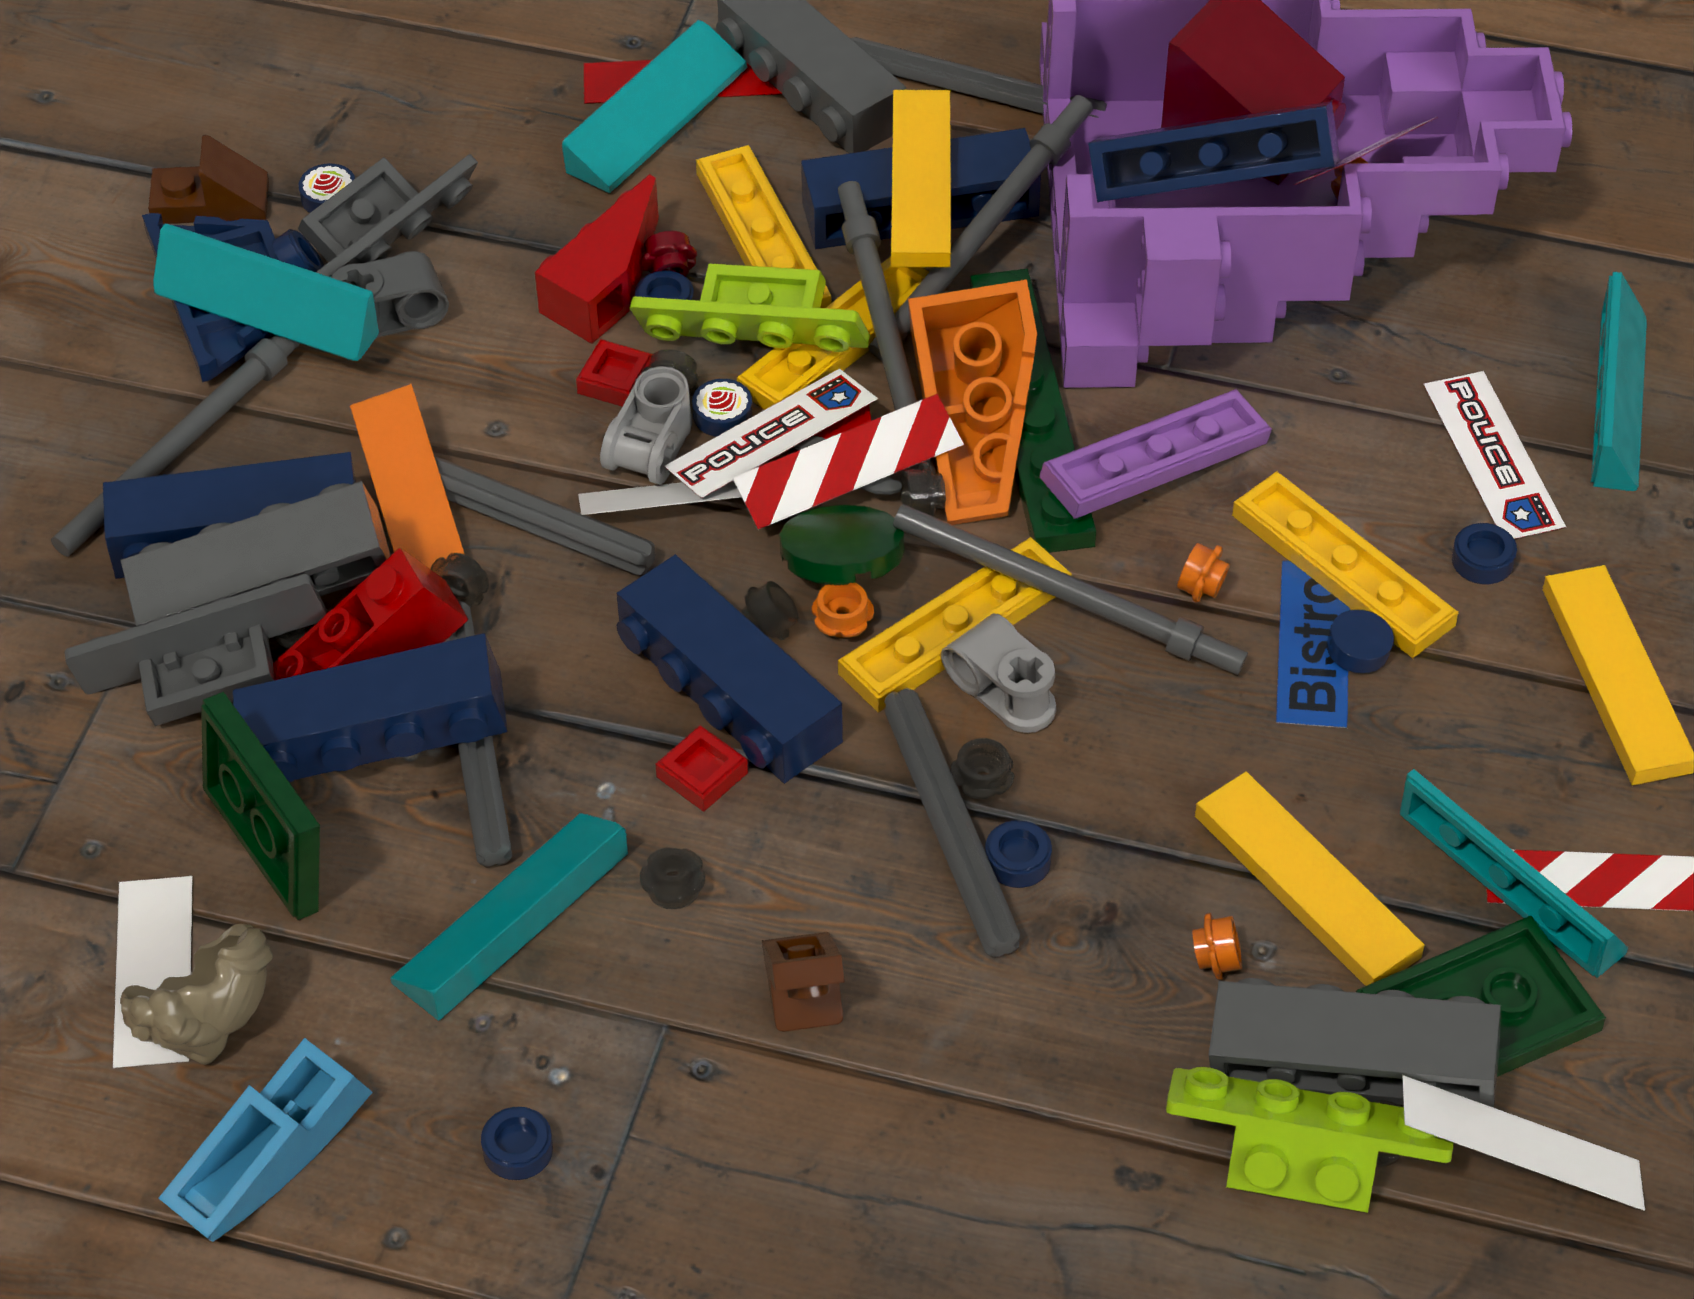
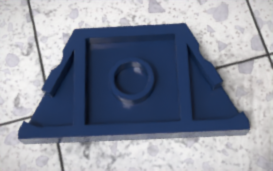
M149 213L142 215L147 237L155 258H157L160 230L164 224L161 214ZM196 216L194 226L173 225L278 260L272 247V241L275 240L268 220L239 219L236 221H225L219 217ZM172 300L202 383L212 380L240 360L263 338L268 339L274 335Z

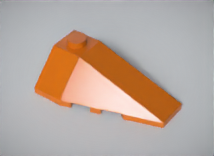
M1027 280L908 299L910 330L923 399L938 394L964 443L962 446L934 457L947 523L956 525L1008 516L1037 343V330Z

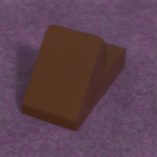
M202 135L200 166L152 168L149 213L161 214L163 224L194 223L196 216L219 217L225 221H236L239 219L266 220L269 189L268 172L211 136Z
M829 932L762 940L774 1021L777 1029L785 1032L841 1023L843 1020L840 983L845 982L842 955Z

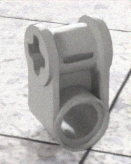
M660 366L648 369L636 379L635 385L618 416L612 420L605 433L600 453L602 468L614 471L618 467L643 473L648 475L650 482L662 485L667 480L670 471L664 466L675 460L692 427L689 387L686 377L680 371L672 367Z
M995 613L991 614L942 649V663L953 682L962 691L974 696L1000 718L1007 727L1023 733L1038 732L1046 728L1054 720L1056 702L1054 695L1049 690L1053 686L1055 679L1054 663L1046 653L1040 651L1018 633L1015 627L1003 616Z

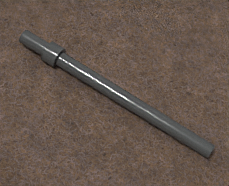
M1076 95L1052 124L1046 123L1041 127L1030 141L1031 150L951 245L950 267H933L897 310L895 318L901 341L911 332L908 299L943 293L1048 164L1055 165L1071 147L1070 138L1093 111L1092 104L1085 97ZM875 337L868 345V348L876 358L882 360Z
M848 181L838 187V194L845 217L842 233L847 251L854 254L896 411L918 401L877 250L881 244L876 220L867 213L860 184L856 181ZM933 458L910 467L914 484L918 487L930 486L938 479Z
M275 335L271 340L267 338L260 340L245 354L246 362L115 481L157 476L262 379L270 381L287 366V356L302 343ZM103 492L51 538L53 546L59 553L69 557L104 525Z
M902 504L897 511L893 527L1166 644L1165 651L1187 661H1190L1192 656L1237 676H1239L1245 664L1248 652L1204 634V626L1181 616L1178 621H1174L905 504Z

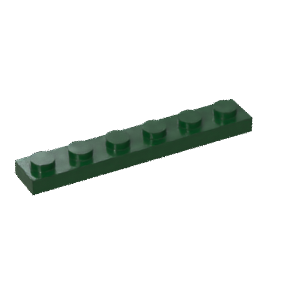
M1028 269L970 275V289L1027 280L1037 330V343L1015 477L1029 535L1048 553L1095 547L1096 528L1092 513L1074 519L1040 478L1044 462L1075 451L1029 271Z

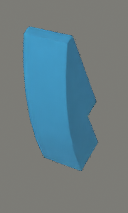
M304 1038L260 1093L250 1085L247 1087L158 1199L207 1239L214 1242L267 1202L308 1165L346 1125L373 1092L354 1075Z

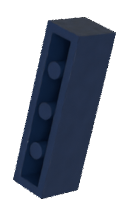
M1332 101L1100 137L1088 143L1097 202L1333 167L1340 161Z
M1025 128L950 139L951 229L967 227L1031 150L1030 140ZM893 147L801 161L802 204L815 250L846 245L842 233L845 217L838 194V187L848 181H856L860 184L867 213L876 220L880 239L891 238ZM1041 174L1001 222L1039 216Z
M351 452L104 482L105 541L115 579L125 578L121 564L122 559L139 554L143 548L151 544L160 542L174 543L198 535L202 529L212 524H232L259 515L264 508L274 504H293L318 496L323 489L341 483H356Z
M676 554L616 593L619 622L616 627L625 646L634 654L642 653L658 668L666 684L676 692L683 690L699 705L703 716L709 724L718 730L724 728L741 744L747 758L758 768H768L785 784L843 743L842 702Z
M485 633L233 690L234 707L289 783L293 780L332 771H347L359 765L390 758L409 757L421 751L457 743L476 742L484 737L508 732L501 671Z

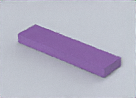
M1235 389L1043 463L1040 478L1073 518L1076 519L1267 444L1272 428L1239 391Z

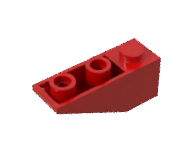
M649 174L631 190L622 193L615 204L595 221L587 223L574 239L555 255H550L541 263L540 267L535 271L540 314L593 344L630 311L631 301L635 297V289L643 271L640 260L645 254L644 243L650 236L654 235L659 220L656 177Z
M399 548L273 663L276 680L443 643L469 619L446 580L405 550Z

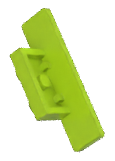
M708 264L700 301L633 297L630 306L631 312L644 332L654 338L665 341H674L679 339L680 336L703 337L717 344H732L735 340L760 341L774 348H787L792 343L817 345L824 350L843 352L849 347L867 348L870 334L857 311L821 308L826 280L820 270Z
M1196 1067L1190 1070L1175 1068L1173 1071L1166 1104L1167 1113L1236 1126L1226 1185L1228 1188L1368 1213L1378 1152L1441 1163L1451 1162L1454 1142L1405 1125L1404 1106L1399 1107L1370 1102L1363 1096L1351 1092L1325 1094L1302 1090L1289 1082L1277 1079L1257 1082L1229 1077L1223 1072L1210 1067Z

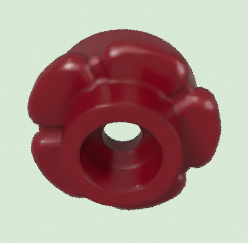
M663 231L650 236L644 243L645 254L641 257L640 263L642 269L649 271L650 274L658 271H673L686 277L689 270L696 265L697 251L690 245L689 237L685 233Z

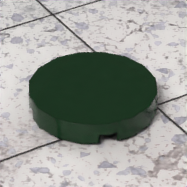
M844 504L819 507L800 513L785 523L779 534L780 555L782 562L787 560L788 570L800 578L819 584L848 585L849 583H856L855 574L871 571V579H876L898 566L905 553L904 532L893 527L895 518L890 514L868 506Z

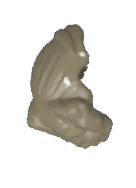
M235 924L227 929L217 940L199 947L194 953L195 967L190 975L168 977L163 980L156 990L138 985L126 987L122 992L120 1004L124 1024L131 1029L132 1036L140 1041L159 1044L162 1048L172 1050L203 1065L213 1063L224 1051L229 1034L237 1031L247 1023L262 999L267 979L266 966L273 958L271 948L266 944V936L260 928H254L251 924Z

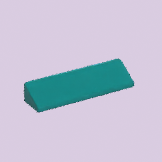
M697 20L563 140L562 150L566 173L611 193L747 69V61L708 24Z
M165 223L160 230L153 279L154 293L159 296L352 361L361 359L379 335L373 292L180 227Z
M1613 272L1612 276L1609 275L1601 310L1591 482H1593V487L1636 491L1639 487L1647 319L1622 272Z
M1415 769L1407 774L1400 815L1520 916L1526 918L1531 915L1547 938L1587 972L1598 978L1626 955L1628 947L1614 933Z
M579 813L390 977L391 983L435 1019L441 1020L628 854L626 829L617 822Z

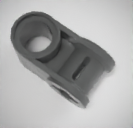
M410 251L367 263L348 264L340 267L331 277L349 284L355 281L356 286L373 292L379 335L376 338L412 329L431 327L441 321L448 312L449 302L430 258L424 253Z

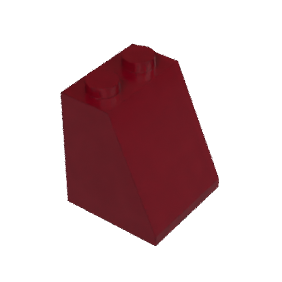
M1209 0L1169 42L1161 128L1332 101L1337 130L1346 112V104L1342 102L1345 76L1261 0ZM1290 173L1262 178L1280 185Z

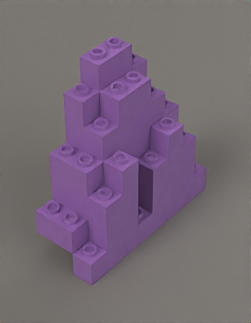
M1049 0L1047 22H1042L1039 59L1040 82L1043 85V102L1047 103V105L1043 104L1044 124H1052L1071 102L1070 97L1081 95L1107 103L1105 111L1093 109L1091 114L1099 118L1088 116L1070 138L1071 147L1057 164H1048L1047 166L1064 388L1135 387L1137 363L1148 362L1149 346L1272 342L1275 319L1285 318L1287 301L1350 300L1353 276L1363 275L1364 259L1414 257L1418 233H1427L1429 216L1493 214L1498 190H1506L1509 172H1556L1561 148H1568L1571 144L1572 117L1570 112H1562L1561 105L1564 95L1563 74L1561 71L1553 70L1549 47L1486 48L1484 33H1476L1471 9L1340 10V0H1261L1345 76L1342 102L1346 104V112L1339 128L1336 130L1340 161L1386 137L1435 117L1438 118L1361 156L1368 163L1343 165L1338 200L1331 189V181L1336 178L1334 169L1298 183L1325 169L1320 168L1290 173L1280 185L1261 177L1097 202L1088 143L1100 137L1161 128L1169 42L1209 0Z

